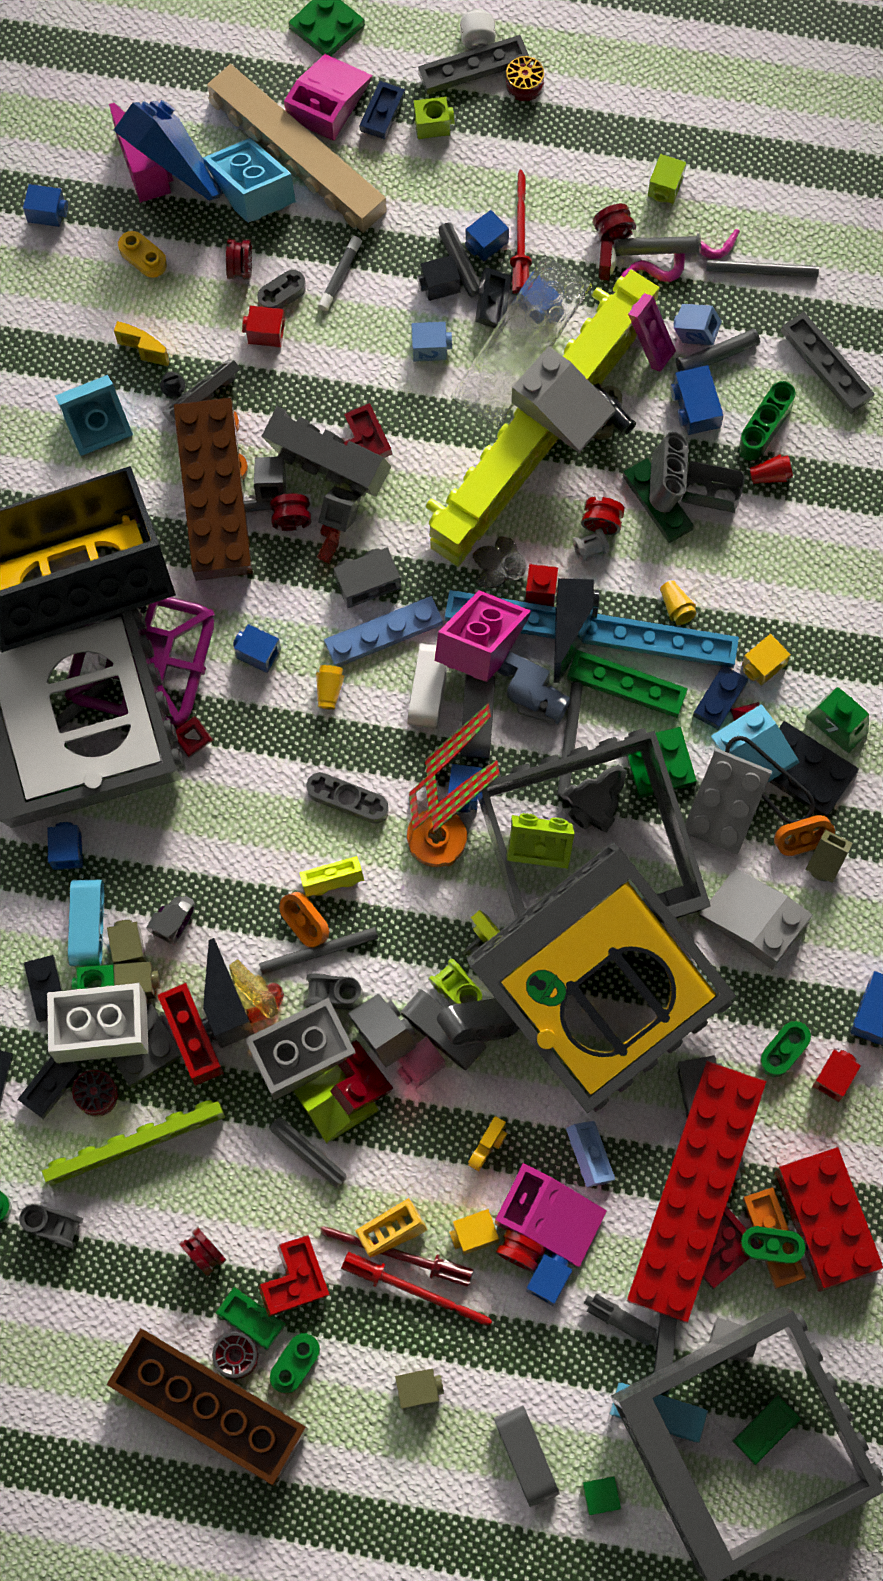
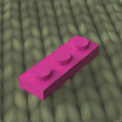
M644 293L638 302L633 305L628 316L651 369L661 372L676 350L654 297Z

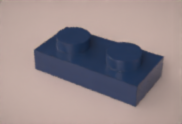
M379 81L359 125L360 131L385 140L405 97V89Z
M723 665L695 709L693 716L719 730L749 679Z

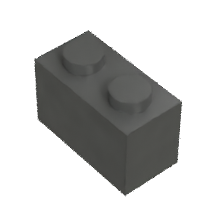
M388 547L381 550L379 548L372 549L363 557L355 560L346 559L333 568L336 583L347 609L401 589V577Z
M379 993L348 1013L359 1034L385 1068L417 1048L411 1037L415 1034V1031L406 1018L400 1020L398 1017L401 1014L392 1000L386 1003Z

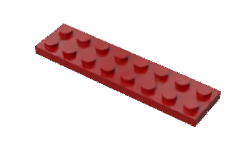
M706 1061L626 1302L688 1323L767 1081Z

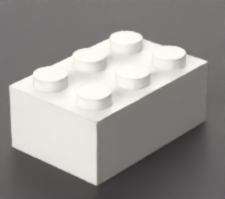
M140 983L47 993L48 1052L56 1063L148 1054L147 995Z

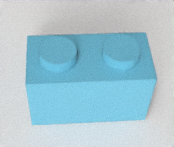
M108 375L55 395L80 456L133 435L114 385Z
M762 704L711 735L716 748L725 751L727 743L732 738L737 736L747 737L785 771L800 763L778 725ZM739 740L731 745L730 754L772 770L769 781L782 774L745 741Z

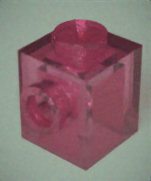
M427 1037L416 1044L417 1048L397 1060L400 1068L396 1072L406 1085L412 1083L416 1089L446 1067L444 1058Z

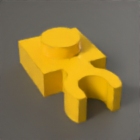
M496 1116L493 1118L477 1149L468 1161V1166L479 1172L494 1147L497 1149L501 1147L508 1134L504 1131L506 1127L505 1121Z

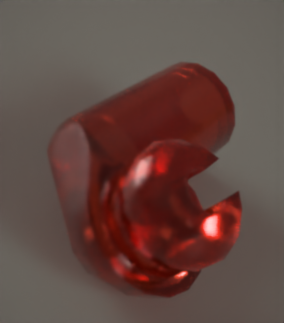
M323 525L320 533L326 539L317 558L330 564L339 546L341 531Z
M269 984L265 989L261 1004L246 1009L247 1017L251 1024L272 1017L279 1012L284 998L283 990L279 984Z

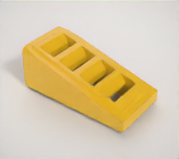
M408 1198L359 1227L355 1232L368 1256L372 1258L427 1231L428 1228L417 1208ZM409 1215L412 1223L407 1225L404 1217ZM395 1221H397L401 1227V1229L397 1232L392 1225V1223ZM384 1226L390 1234L387 1238L384 1237L380 1230ZM373 1231L379 1240V1243L375 1245L369 1236V1233Z

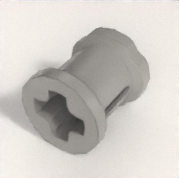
M601 528L596 529L594 534L581 539L578 537L573 538L575 552L582 563L587 561V558L600 552L604 554L609 552V545Z

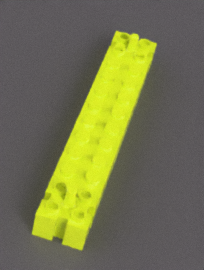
M632 269L625 278L621 276L616 281L613 287L614 295H610L600 288L594 290L592 297L600 302L596 310L597 313L592 319H586L580 329L581 334L576 340L571 339L564 349L563 357L570 361L592 385L602 384L636 340L637 334L628 316L633 305L638 302L644 293L653 296L655 301L658 298L659 286ZM518 407L514 412L515 418L509 425L505 423L497 434L498 439L493 446L488 445L483 450L480 456L481 461L475 468L472 466L468 469L460 488H454L446 499V503L449 505L444 507L434 499H430L426 504V509L434 513L429 520L430 547L457 567L472 551V546L477 540L479 541L559 439Z

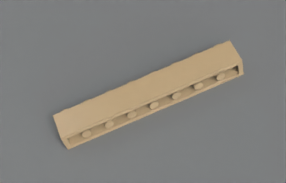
M229 64L207 84L208 99L215 109L224 111L235 126H241L247 132L249 138L253 139L256 143L262 144L266 148L267 153L275 160L279 159L285 164L286 169L292 176L300 177L312 193H318L324 198L325 203L330 209L339 211L351 227H357L364 233L387 212L386 197L232 64Z

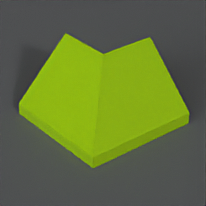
M338 1065L294 1091L326 1144L379 1111L373 1102L348 1116L330 1092L337 1083L347 1079Z

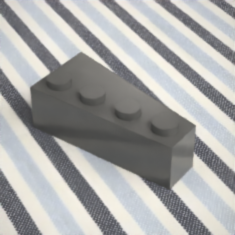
M276 406L261 437L278 453L277 457H284V462L292 465L293 462L301 464V468L312 475H317L318 472L326 475V480L335 485L341 486L342 483L350 486L349 489L360 496L365 497L366 493L377 496L392 467L384 457L351 441L344 445L345 441L335 433L325 429L323 434H321L317 427L310 424V421L302 417H298L297 421H295L286 413L285 409Z

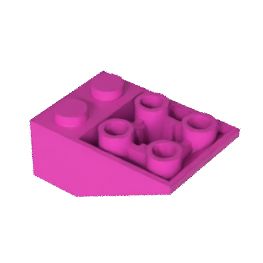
M324 54L296 80L284 100L285 111L306 129L335 141L372 80L373 75Z
M523 1163L495 1219V1225L504 1230L515 1231L534 1240L546 1248L545 1251L557 1254L580 1268L607 1210L554 1178Z

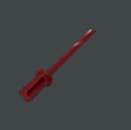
M321 1227L322 1235L351 1245H357L364 1249L360 1239L356 1236L329 1227ZM394 1248L380 1253L431 1270L430 1279L437 1277L466 1287L470 1285L474 1269L441 1259L439 1254L436 1255L434 1261Z

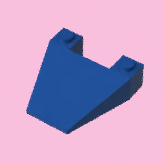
M161 100L160 103L158 101H151L150 104L145 101L142 104L140 102H132L113 131L207 200L220 198L223 192L204 164L202 156L182 122L173 114L175 109L164 100Z

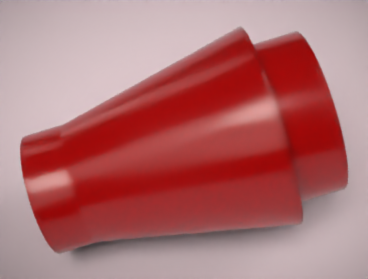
M781 454L763 463L749 467L753 484L787 482V479L793 478L788 455L781 457Z

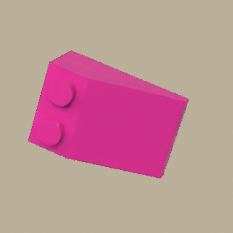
M111 103L109 108L115 128L125 112L115 103ZM116 133L139 202L170 194L169 182L174 181L172 174Z
M479 590L438 631L434 661L487 682L501 667L530 617L531 610Z

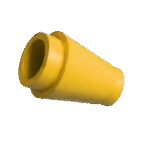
M668 581L660 587L671 621H675L677 625H683L690 622L696 616V604L675 581Z
M320 665L319 672H316L318 708L335 709L345 678L342 675L343 668Z

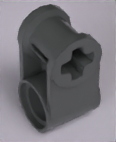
M317 973L307 974L306 976L309 986L304 1006L307 1008L329 998L334 1009L354 1010L363 1003L364 993L361 985L355 978ZM352 987L357 990L355 997L346 1000L341 997L342 992L346 988Z
M30 1204L22 1209L19 1221L23 1229L31 1235L46 1239L56 1245L73 1249L74 1243L72 1241L78 1224H82L83 1218L39 1204ZM34 1212H41L43 1214L41 1225L35 1228L29 1227L27 1223L28 1217Z

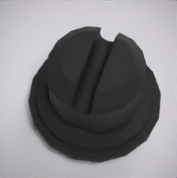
M168 372L161 380V391L166 396L176 397L184 391L185 381L177 373Z

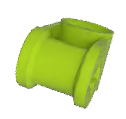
M452 958L442 971L436 976L431 975L428 978L435 990L443 998L447 999L451 1005L460 1004L461 999L466 995H473L477 998V1001L482 1000L480 989Z

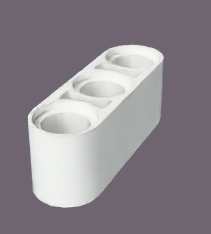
M420 644L407 724L436 729L438 727L448 667L434 661L436 645Z

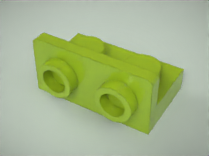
M522 813L519 816L512 815L511 832L506 855L507 861L568 869L575 835L572 823L557 817L550 820L538 819L535 815Z

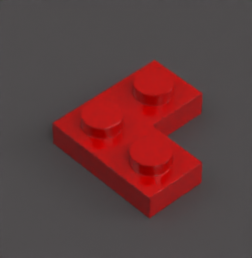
M309 1235L279 1244L277 1249L287 1276L258 1286L268 1317L315 1302L330 1295Z

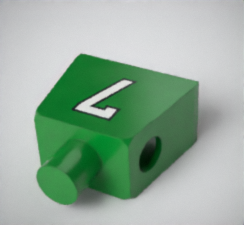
M836 687L826 695L806 716L807 719L848 754L869 732V713L839 687Z

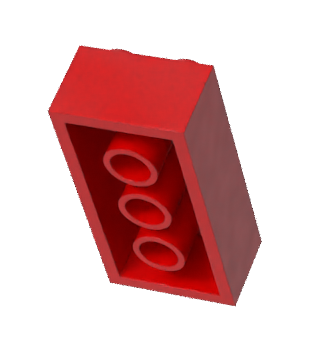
M839 1147L778 1167L775 1174L796 1232L804 1240L805 1256L818 1292L878 1273L883 1269V1264Z

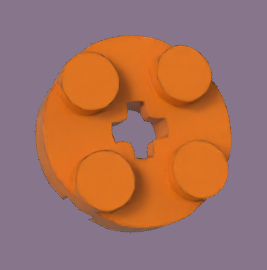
M429 809L426 810V811H423L422 813H420V814H419V819H420L426 812H428ZM457 813L438 829L442 831V836L445 837V840L439 841L438 844L433 843L432 839L428 837L429 834L436 833L433 832L432 815L414 831L411 820L407 830V842L411 855L422 864L430 867L451 866L463 854L467 844V831Z

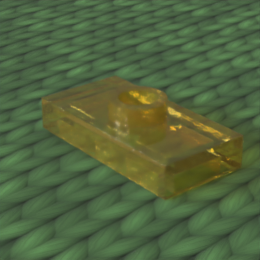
M238 959L229 964L233 983L267 1018L271 1019L279 1012L275 997L269 991L264 979L260 975L254 976Z

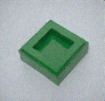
M615 1476L582 1482L589 1516L621 1509Z

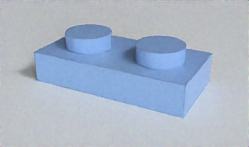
M595 1121L573 1124L567 1127L566 1130L570 1144L574 1150L586 1187L603 1185L614 1181L615 1177Z

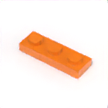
M773 1187L742 1198L752 1227L760 1226L789 1231ZM757 1239L759 1245L762 1247L761 1241ZM784 1243L782 1246L784 1253L792 1254L793 1246L789 1243ZM800 1260L791 1265L765 1261L775 1289L806 1279Z

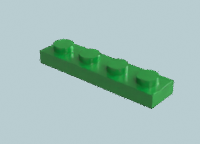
M580 650L574 656L567 674V680L582 683L584 686L675 718L679 716L688 691L686 687Z

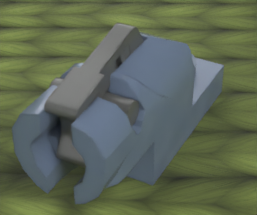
M509 651L501 667L497 670L498 673L504 676H514L507 689V697L511 702L517 704L519 714L552 725H559L570 703V697L564 695L552 685L547 687L550 679L549 670Z

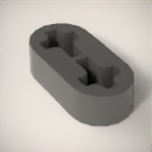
M289 270L264 285L257 294L259 307L283 309L300 298L306 290L304 275L300 271ZM289 281H292L293 283H297V282H298V287L294 288V286H292V285L289 286V285H288V282H289ZM268 295L271 298L275 297V302L266 301L265 297Z

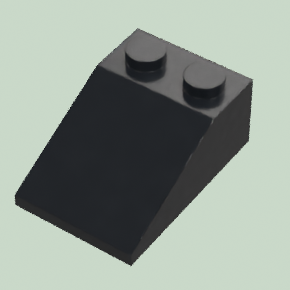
M558 578L553 683H560L591 628V620L597 619L599 590H594V579Z
M215 938L208 940L203 1009L207 1017L201 1020L211 1043L217 1040L220 1048H223L255 1033Z

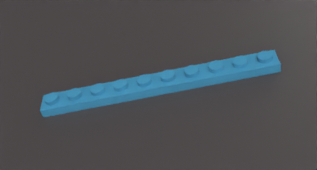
M450 590L445 621L448 622L475 594ZM503 599L531 610L530 617L520 632L521 634L555 639L556 607ZM597 614V619L591 620V628L582 644L717 666L725 665L734 668L739 637Z

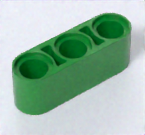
M779 381L770 388L742 431L738 446V452L742 458L748 461H755L763 455L791 412L796 395L793 385L786 381ZM776 397H784L787 401H778ZM767 418L770 419L773 423L766 424L762 422L761 419ZM753 440L759 445L751 446L746 441Z

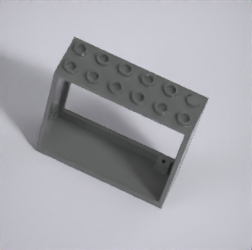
M645 728L628 733V736L624 738L625 740L617 741L616 737L599 742V745L592 750H588L587 746L571 750L570 754L562 759H559L558 755L546 757L541 760L538 766L530 768L529 763L514 767L509 775L502 777L500 775L477 795L515 919L525 912V908L511 863L506 858L507 850L490 797L638 752L641 753L683 884L681 887L659 893L657 896L676 919L711 907L655 730L646 733ZM643 898L642 900L652 911V913L656 916L659 922L664 923L660 916L649 904V902L645 898Z
M778 1307L610 1396L699 1576L705 1581H721L883 1493V1486L881 1484L883 1474L875 1462L870 1463L865 1453L869 1450V1447L860 1432L855 1433L850 1423L854 1420L850 1409L845 1402L840 1403L835 1392L839 1390L837 1383L830 1372L825 1374L820 1364L823 1361V1356L814 1342L810 1344L805 1334L808 1331L805 1320L800 1313L795 1314L793 1310ZM784 1329L860 1481L728 1551L652 1398Z

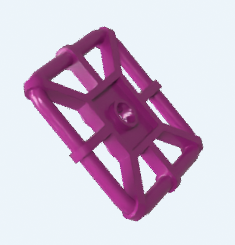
M170 597L148 605L145 616L147 629L142 630V632L151 641L155 657L150 658L151 663L154 662L155 667L158 668L162 684L168 666L190 672L179 712L163 685L158 686L159 691H162L163 695L166 696L172 715H166L167 720L170 719L174 727H181L188 720L192 712L201 675H205L206 667L204 664L214 630V617L216 615L212 609H207V607L200 604ZM158 606L197 615L171 631L152 627ZM203 624L193 663L170 657L175 639ZM86 652L73 654L67 679L80 676ZM108 658L105 668L112 667L114 664ZM119 676L110 677L113 679L120 680ZM106 679L68 689L64 694L68 701H72L82 707L118 715L119 717L128 714L124 696L122 704L83 695L85 691Z

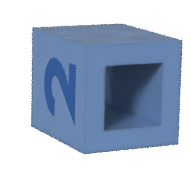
M682 304L678 315L674 319V330L682 343L714 345L722 321L713 306Z
M446 322L412 323L413 362L447 360V349H452V332H446Z

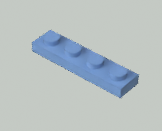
M432 596L328 637L324 639V643L334 666L341 667L442 626L443 620Z

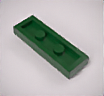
M648 458L623 471V478L668 543L693 530V523L678 502L672 510L665 513L656 510L652 506L649 498L651 462Z

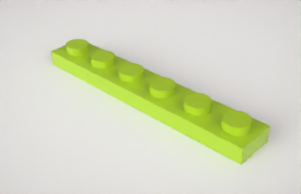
M207 1100L195 1105L194 1111L186 1114L180 1111L165 1118L166 1122L154 1126V1123L142 1125L136 1129L137 1133L125 1137L124 1134L114 1136L107 1140V1145L96 1149L95 1146L84 1148L77 1152V1157L66 1160L63 1157L48 1163L49 1168L41 1170L45 1182L50 1187L224 1119L225 1115L219 1101L213 1103L212 1100Z

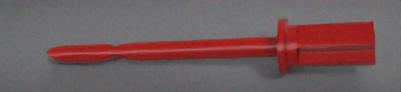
M521 169L518 172L517 182L519 198L517 204V255L510 259V265L513 267L512 292L514 294L519 293L529 285V267L532 265V259L525 255L526 206L524 201L526 177Z
M349 1251L341 1267L342 1270L374 1283V1287L377 1286L380 1280L440 1307L454 1310L461 1316L488 1326L492 1324V1320L479 1312L465 1306L456 1305L444 1297L383 1272L385 1263L379 1265Z

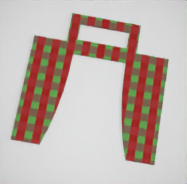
M489 703L425 759L427 777L409 792L413 831L432 815L433 832H436L500 776L498 760L471 776L440 802L438 801L435 775L491 718ZM426 785L429 811L419 819L416 793Z

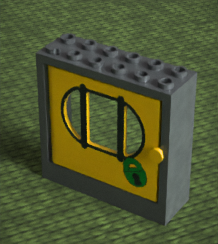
M613 842L467 957L473 971L587 1114L591 1110L596 1112L602 1109L609 1102L608 1097L617 1090L619 1092L626 1090L634 1082L632 1079L641 1071L646 1073L654 1068L659 1062L657 1060L658 1057L666 1051L672 1053L683 1044L682 1039L690 1032L695 1034L702 1030L708 1024L707 1019L715 1012L719 1014L726 1011L733 1004L731 1000L736 997L625 853ZM630 879L715 986L714 989L703 978L627 880ZM636 951L645 953L656 959L663 966L668 975L671 990L667 1008H663L630 967L622 956L623 952ZM610 960L617 964L656 1014V1018L625 1043L619 1040L579 989V984ZM499 981H501L504 987L508 990V992L524 1010L527 1016L539 1029V1033L536 1032V1030L524 1017L521 1011L517 1008V1006L501 988V986L498 984ZM568 995H572L607 1038L613 1046L612 1051L589 1049L576 1041L566 1025L564 1013ZM553 1047L558 1055L562 1058V1060L566 1063V1065L570 1068V1070L586 1088L585 1091H583V1089L579 1086V1084L575 1081V1079L571 1076V1074L567 1071V1069L563 1066V1064L559 1061V1059L555 1056V1054L552 1052L550 1048Z

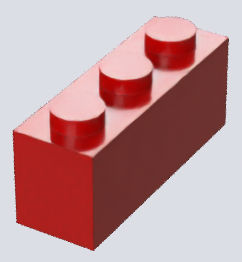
M181 984L158 994L159 1001L195 1086L224 1074L187 984Z

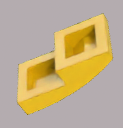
M119 321L116 322L114 334L117 344L137 348L143 361L165 366L169 365L167 349L157 339L137 327Z

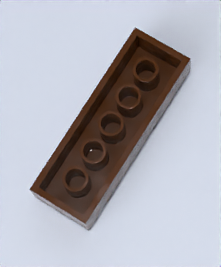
M223 398L173 404L192 572L195 580L253 574L232 399Z
M142 1328L137 1332L106 1384L273 1486L277 1485L308 1431V1428Z

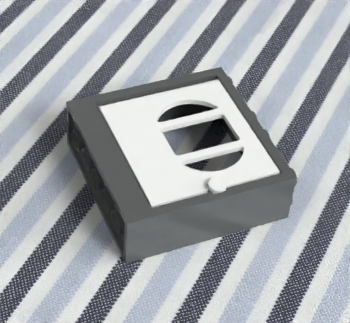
M139 608L3 653L0 650V821L8 827L15 828L183 779L181 771L186 770L182 753H179L178 748L175 749L173 744L178 742L174 725L171 724L170 719L167 720L166 714L170 713L166 696L158 689V686L163 684L158 668L155 667L154 662L151 663L150 658L155 657L151 641L148 640L146 634L143 635L142 630L147 629L143 613L140 612ZM76 653H97L114 663L112 667L48 684V679L53 669L63 659ZM119 676L128 708L127 715L65 733H59L50 700L51 694ZM131 725L124 742L113 752L104 756L84 757L71 752L65 747L67 742ZM161 757H162L163 764H159V765H156V766H152V767H149V768H145V769H142V770H138V771H135V772H131V773H128V774H124V775H121V776H117V777H114V778H110V779H107V780H103V778H107V777H110V776H114V775H117V774H121V773H124V772H128V771H131V770H135V769H138V768H142V767H145V766H149V765H152V764H156V763L162 762V761H161ZM83 784L86 785V786H83V787H79V788H76V789H72V790H69V791H65V792H62V793H58V794H55V795H51V796H48V797H44V798L37 799V800L30 801V802H27V803H26V800L34 799V798H37V797H41V796H44V795H48V794H51V793H55V792L62 791V790H65V789H69V788H72V787H76V786H79V785H83Z

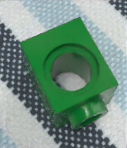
M114 965L77 967V978H72V990L87 989L88 985L95 980L102 982L100 987L115 986Z

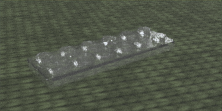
M544 254L450 396L451 399L499 429L514 406L511 403L512 386L548 346L553 347L588 294L592 283Z

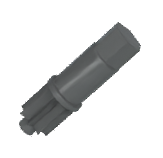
M597 1293L594 1298L587 1295L584 1304L588 1306V1313L606 1322L607 1325L611 1324L647 1346L651 1343L656 1334V1328L619 1308V1305L612 1303Z

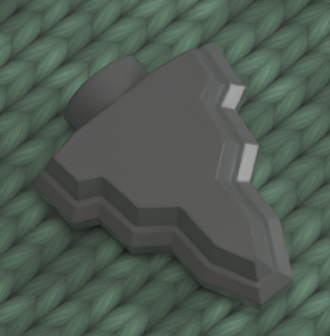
M618 764L604 770L596 779H585L578 786L570 785L560 796L571 807L568 816L573 822L583 829H587L592 825L607 833L615 822L613 814L619 805L617 795L624 787L627 770Z

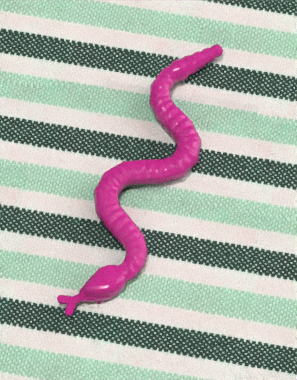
M735 229L723 244V247L718 250L712 249L701 241V254L710 259H721L726 256L735 244L740 232L739 229ZM674 254V266L670 271H664L652 262L640 260L631 264L629 268L624 270L621 276L625 278L631 269L635 272L644 270L659 281L671 282L678 279L683 273L685 254Z

